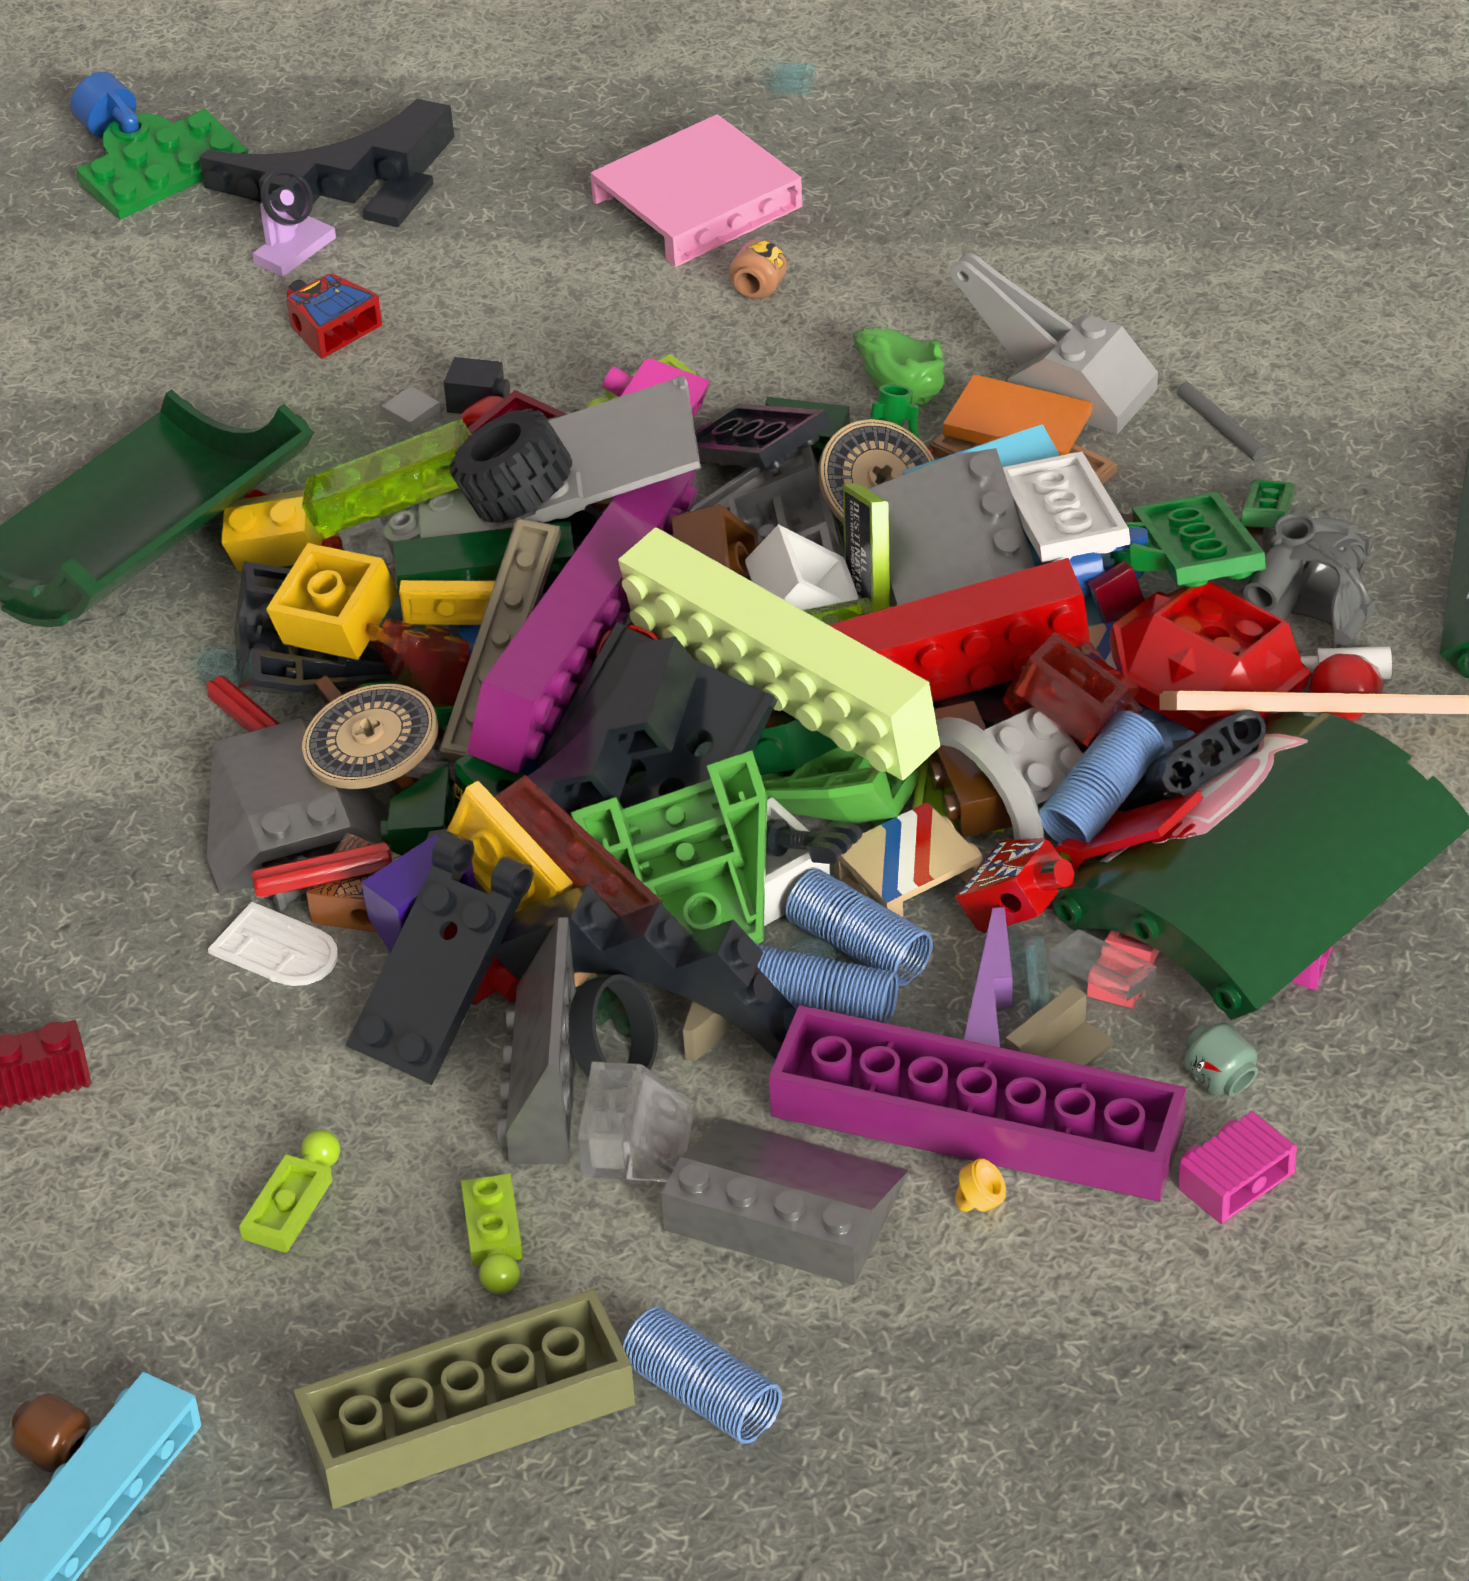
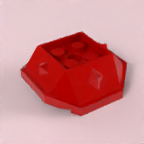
M1209 580L1203 586H1183L1168 594L1160 591L1155 592L1112 625L1109 636L1112 658L1118 671L1116 677L1119 691L1195 733H1198L1219 718L1238 711L1160 710V694H1163V691L1299 693L1307 687L1311 671L1301 662L1287 621ZM1255 711L1261 715L1264 721L1275 713Z

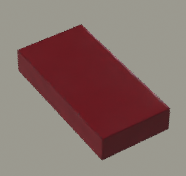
M1126 560L1087 582L1102 623L1118 621L1145 601L1134 570Z

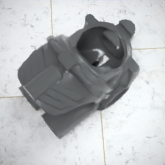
M1298 513L1286 514L1276 521L1275 536L1271 539L1270 550L1265 555L1266 569L1254 572L1243 590L1244 597L1252 604L1285 621L1292 613L1326 622L1332 625L1335 637L1331 648H1338L1340 645L1348 646L1352 643L1361 626L1375 613V599L1368 595L1361 577L1365 558L1369 556L1372 549L1373 538L1356 533V526L1342 519L1332 517L1310 518Z

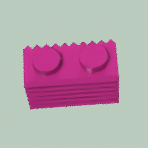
M1250 1110L1248 1115L1242 1116L1240 1121L1237 1119L1228 1121L1220 1129L1218 1135L1212 1137L1210 1142L1206 1141L1203 1146L1199 1144L1194 1145L1185 1152L1180 1161L1179 1190L1216 1221L1223 1224L1295 1173L1297 1145L1257 1113Z

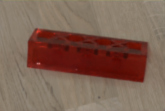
M526 775L494 797L573 882L572 887L574 889L588 884L617 917L657 902L663 904L660 898Z

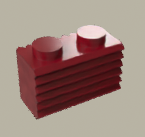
M76 1019L64 1023L51 1022L40 1029L17 1035H0V1111L5 1106L9 1108L14 1104L21 1106L24 1101L31 1103L33 1099L40 1101L43 1096L50 1098L53 1094L59 1096L63 1091L67 1093L72 1089L79 1091L82 1086L89 1088L92 1084Z

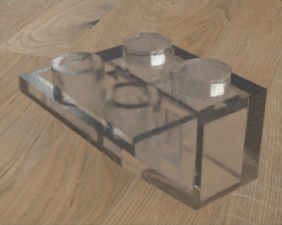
M592 1062L578 1134L582 1177L667 1182L678 1160L688 1150L694 1113V1100L642 1064Z

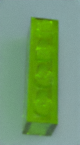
M461 418L306 478L302 508L323 540L455 490L459 487L450 474L451 460L456 456L455 453L471 434Z

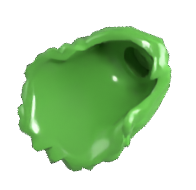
M863 327L861 331H855L852 334L853 339H855V344L852 345V348H855L864 359V370L878 392L879 387L885 384L902 385L913 391L911 403L919 405V407H925L944 385V360L942 359L941 344L938 339L920 341L892 329H879L877 327H872V329Z

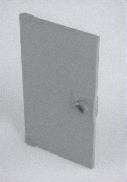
M681 375L672 380L549 420V423L573 460L572 467L570 468L571 472L561 488L551 498L536 509L518 518L535 522L539 521L541 523L554 519H564L575 512L584 510L586 505L701 468L688 382L685 376ZM456 452L415 464L416 478L450 466L451 460L456 456ZM459 487L448 491L454 496L455 501L450 508L444 511L434 512L430 509L429 501L432 498L418 503L421 538L513 528L516 518L499 523L484 521L476 514ZM442 498L438 500L434 504V506L442 507L446 505L450 499Z

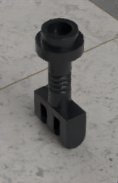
M770 819L767 821L766 854L768 856L781 857L789 848L803 849L809 851L812 863L835 864L842 857V854H845L852 847V844L857 843L862 838V831L856 824L834 821L822 832L790 830L785 820Z

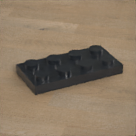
M738 403L695 431L700 464L718 463L720 466L737 465L742 468L757 467L763 468L765 471L782 465L787 460L786 455L793 450L806 448L817 442L820 438L818 434L832 425L825 410Z

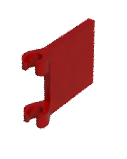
M1198 790L1186 796H1177L1125 812L1117 810L1110 820L1107 821V824H1105L1106 828L1090 843L1067 838L1055 847L1057 853L1065 852L1071 857L1072 861L1070 863L1075 872L1088 858L1163 837L1203 799L1202 794Z

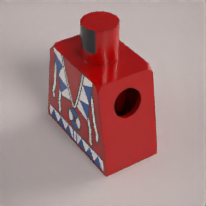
M1046 838L999 841L955 898L975 928L986 933L988 932L993 908L1005 907L1007 926L1036 918L1042 914L1058 894V889L1069 887L1072 884L1074 869L1068 860L1061 859L1051 842Z

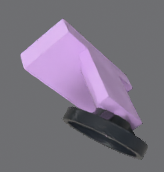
M282 169L270 174L265 179L261 188L262 203L260 204L265 244L252 253L253 262L284 277L336 238L335 228L309 216L313 207V195L309 184L299 173L289 169ZM276 176H289L284 186L275 189L272 194H268L270 183ZM296 181L301 186L305 195V209L302 215L296 208L297 195L293 190Z

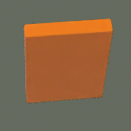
M974 374L945 419L943 435L982 445L1043 424L1060 456L1066 455L1071 450L1092 414V402Z

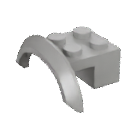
M1043 702L985 730L962 718L944 717L937 719L936 725L940 746L954 747L963 752L978 765L994 785L1011 818L1014 840L1044 838L1039 809L1047 802V799L1050 798L1055 789H1057L1063 779L1066 778V775L1069 774L1070 770L1083 756L1082 751L1046 703Z

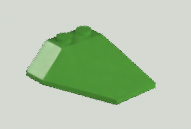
M837 747L798 768L761 775L767 793V800L773 797L790 814L853 824L869 821L870 825L879 826L898 817L917 786L919 766L902 781L887 771H878L868 760L853 751H844Z
M752 750L708 765L710 780L623 809L617 797L571 812L584 856L627 914L661 902L690 935L734 919L755 944L764 942L767 793Z

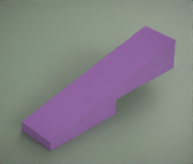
M1005 907L993 908L963 1039L1000 1047L996 1009L1012 1008V968Z

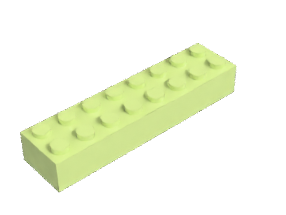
M656 527L618 559L623 578L622 586L627 594L631 610L630 618L634 625L653 632L660 639L676 636L691 657L765 693L774 695L778 700L774 707L775 710L785 711L798 719L807 729L811 731L817 730L831 738L844 751H853L865 758L878 771H887L903 781L940 747L928 681Z

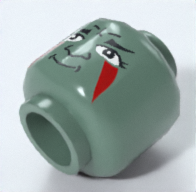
M1218 1023L1210 1028L1207 1025H1202L1194 1030L1186 1040L1185 1046L1188 1048V1051L1184 1057V1068L1210 1094L1220 1096L1227 1093L1233 1097L1248 1087L1258 1074V1068L1255 1066L1258 1058L1257 1050L1230 1024Z

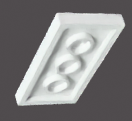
M1082 451L1003 467L1021 525L1042 562H1054L1065 558L1071 559L1072 556L1091 552L1108 553L1115 550L1116 547L1130 545L1128 526Z

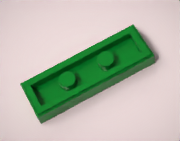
M1254 479L1251 482L1243 508L1242 524L1244 526L1275 528L1276 521L1280 517L1290 514L1295 484L1292 482Z

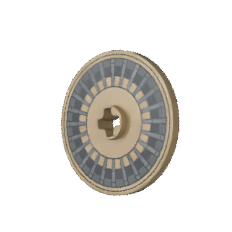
M860 420L838 430L825 445L818 465L819 485L826 504L832 513L844 524L843 484L859 483L869 489L878 485L875 482L878 474L885 477L884 482L902 476L904 470L935 459L924 443L905 428L883 420Z
M377 684L362 687L336 698L313 718L303 737V756L310 772L317 779L328 785L345 789L378 786L404 775L424 759L436 740L438 719L430 700L413 688L398 684Z

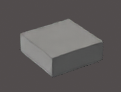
M409 386L381 406L383 417L411 433L441 413L439 401L412 386Z

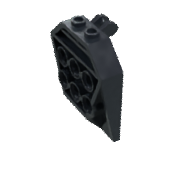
M619 622L616 623L537 760L539 768L559 753L593 719L619 683L631 660L636 645L655 640L633 631ZM695 660L699 665V669L672 752L632 760L619 799L622 808L625 809L710 780L708 765L751 750L754 751L778 701L776 697ZM705 742H713L712 748L708 753L695 756L699 745ZM638 771H646L645 777L640 783L628 785L633 774ZM574 824L568 843L582 850Z

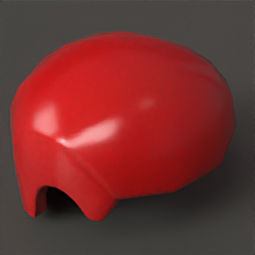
M1339 653L1326 658L1316 666L1308 689L1309 693L1382 694L1384 682L1378 667L1365 657L1356 654ZM1364 713L1328 714L1355 721Z

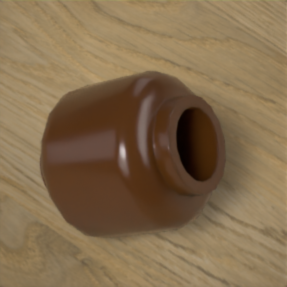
M51 1393L42 1394L32 1401L24 1402L16 1410L12 1419V1428L14 1429L12 1435L13 1447L20 1456L45 1471L54 1473L60 1465L66 1464L81 1447L87 1432L91 1429L90 1418L82 1409L62 1397Z

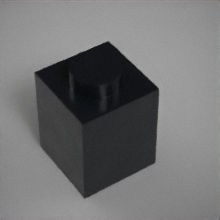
M454 357L443 382L447 413L462 414L468 407L484 397L499 396L504 399L510 394V382L508 379H504L503 364L499 361Z

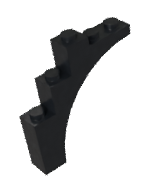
M416 99L400 114L379 127L354 138L302 151L273 154H241L207 149L199 157L204 187L262 202L261 188L265 179L278 170L289 169L299 173L307 181L312 191L313 204L320 196L355 203L377 179L388 181V179L395 180L398 176L410 179L415 172L424 173L455 137L451 106ZM276 176L270 183L268 194H272L275 189L284 186L289 176ZM296 181L293 188L297 195L296 208L302 215L305 209V195L301 186Z
M588 884L516 911L495 954L497 959L520 981L557 919L568 917L574 973L622 974L636 981L652 984L689 998L721 1015L748 1034L774 1059L778 1056L797 1011L757 967L764 952L734 919L690 935L661 902L617 917Z

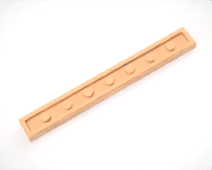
M1163 691V694H1160V710H1253L1258 712L1469 715V695Z

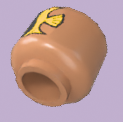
M754 239L745 243L732 260L729 269L730 281L734 288L743 296L751 299H764L771 296L784 279L788 267L787 260L782 250L774 243L764 239Z

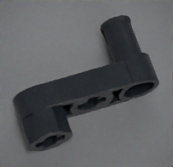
M1242 710L1219 718L1149 765L1146 771V784L1149 791L1160 799L1186 796L1196 791L1200 784L1250 753L1252 748L1263 740L1266 734L1264 719L1253 710ZM1203 741L1204 746L1212 745L1215 749V752L1210 756L1213 762L1211 766L1210 761L1201 762L1198 756L1203 752L1201 745ZM1173 769H1175L1178 774V776L1175 777L1173 780L1174 784H1172L1169 779V777H1171L1174 774Z

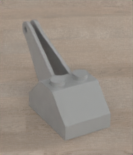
M966 253L952 266L950 274L955 284L966 295L1019 366L1010 375L1007 382L1092 402V414L1086 424L1116 435L1157 390L1158 371L1122 326L1088 314L1068 322L998 273L976 254Z

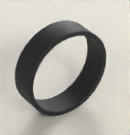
M622 974L590 979L578 988L570 1006L569 1036L573 1053L582 1071L589 1079L602 1086L634 1083L643 1079L653 1066L658 1047L656 1016L644 989L634 979ZM606 986L621 1000L631 1029L630 1056L621 1074L617 1073L605 1059L597 1037L596 1010L601 993Z

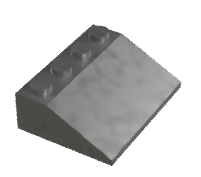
M996 448L954 454L868 489L888 502L890 591L895 606L1035 567Z
M568 917L558 918L517 985L515 1006L507 1007L506 1011L507 1035L513 1036V1042L504 1043V1071L510 1072V1079H501V1108L507 1109V1116L498 1117L497 1135L498 1146L507 1147L509 1164L569 1163L576 1062L569 1036V1012L576 988Z
M721 1118L680 1157L661 1192L664 1231L855 1285L909 1175V1170Z

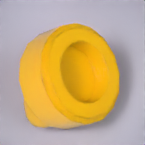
M979 1158L961 1168L959 1172L960 1184L955 1194V1205L960 1211L968 1212L976 1208L979 1211L986 1212L1004 1202L1006 1185L1000 1171L994 1164L986 1159Z

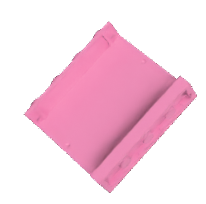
M718 114L590 172L593 202L598 204L615 197L663 235L666 260L674 267L802 207L801 176Z

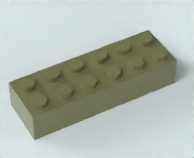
M595 1289L293 1390L300 1430L332 1509L636 1405L632 1365Z

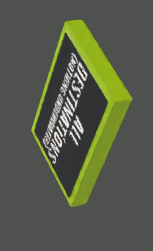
M859 483L843 484L845 561L865 614L890 608L888 502Z

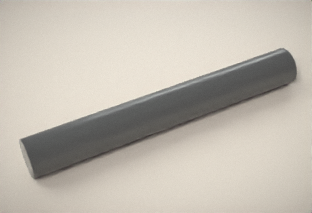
M1184 382L1179 386L1177 390L1178 396L1255 461L1266 456L1267 449L1192 384Z

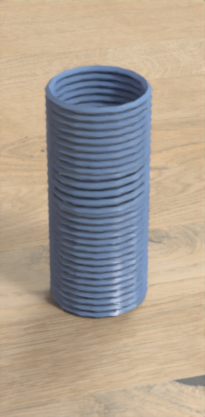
M1118 711L1115 713L1109 723L1101 730L1099 736L1096 737L1091 746L1081 756V759L1078 760L1069 774L1066 775V778L1055 789V792L1039 809V816H1041L1045 831L1059 843L1067 838L1090 843L1107 824V821L1114 815L1118 807L1121 806V803L1125 801V798L1128 797L1136 784H1138L1149 765L1163 751L1164 741L1158 729L1149 720L1131 711Z
M814 869L805 873L793 886L788 896L786 918L790 923L800 927V929L825 942L840 953L847 955L852 960H855V962L863 966L897 972L902 966L906 965L897 976L909 967L908 971L898 977L900 987L908 985L915 976L921 974L930 959L933 939L929 932H926V930L918 927V925L904 919L892 910L885 908V906L866 897V895L854 890L821 869ZM913 969L906 978L902 979L906 973ZM917 972L910 980L906 981L910 975Z
M757 944L764 952L757 967L796 1010L801 1005L815 1009L820 1007V1010L830 1011L831 1004V1012L836 1013L837 1005V1013L882 1023H884L886 1016L889 1014L887 1024L894 1015L899 987L896 972L867 966L863 967V965L858 964L853 965V963H842V961H831L830 958L826 959L825 957L821 958L820 956L816 957Z
M653 1307L641 1314L629 1328L623 1340L622 1346L634 1371L644 1376L645 1379H648L676 1400H679L692 1411H695L696 1414L704 1417L705 1420L711 1422L720 1430H723L724 1433L739 1441L740 1444H749L755 1441L765 1429L771 1426L780 1410L782 1389L778 1384L767 1379L766 1376L755 1371L754 1368H751L745 1362L743 1363L736 1356L728 1353L727 1350H724L718 1344H715L714 1341L703 1336L702 1333H699L663 1307ZM753 1417L744 1428H741L749 1418ZM757 1420L756 1423L749 1430L744 1432L745 1428L748 1425H750L753 1421ZM760 1423V1426L758 1428H756L751 1434H748L749 1431L756 1424ZM761 1426H764L756 1436L752 1437Z

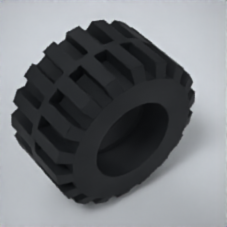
M533 409L516 410L495 418L467 438L456 451V456L451 460L450 474L479 518L486 522L495 521V523H499L508 519L513 520L529 513L551 498L568 478L573 460L542 412L539 410L534 411Z

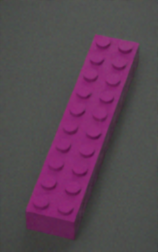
M696 469L614 497L482 681L467 754L517 774L529 758L535 760L538 757L545 740V734L552 735L560 722L562 709L568 708L579 689V684H582L596 660L595 650L603 635L608 630H613L617 622L625 625L628 613L631 612L627 594L622 586L623 578L618 559L655 527L669 535L673 534L672 517L690 512L696 500L698 488L692 486Z

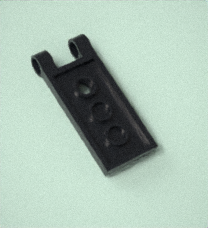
M450 831L443 833L435 843L432 851L433 866L346 1043L347 1047L430 1085L433 1084L510 922L533 880V868L531 865L506 856L498 862L492 873V891L490 895L460 883L462 874L467 870L472 861L474 844L471 840ZM450 924H456L457 934L455 937L445 940V929Z

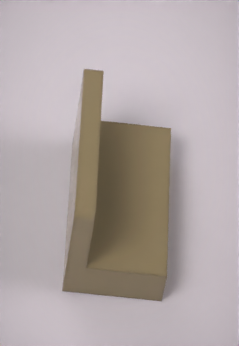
M1072 984L1005 1037V1049L1085 1066L1091 1065L1113 1046V1039L1086 1021V993Z

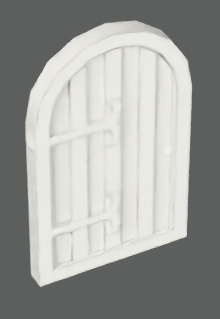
M251 902L208 948V953L264 976L272 982L290 986L308 985L323 979L333 970L338 961L337 945L330 935L320 929L254 902Z

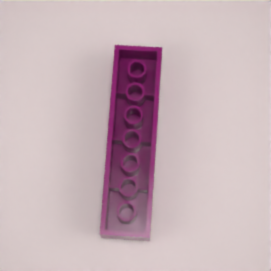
M801 1005L797 1008L769 1075L771 1117L972 1161L982 1158L999 1167L1159 1202L1161 1201L1185 1125L1186 1087Z

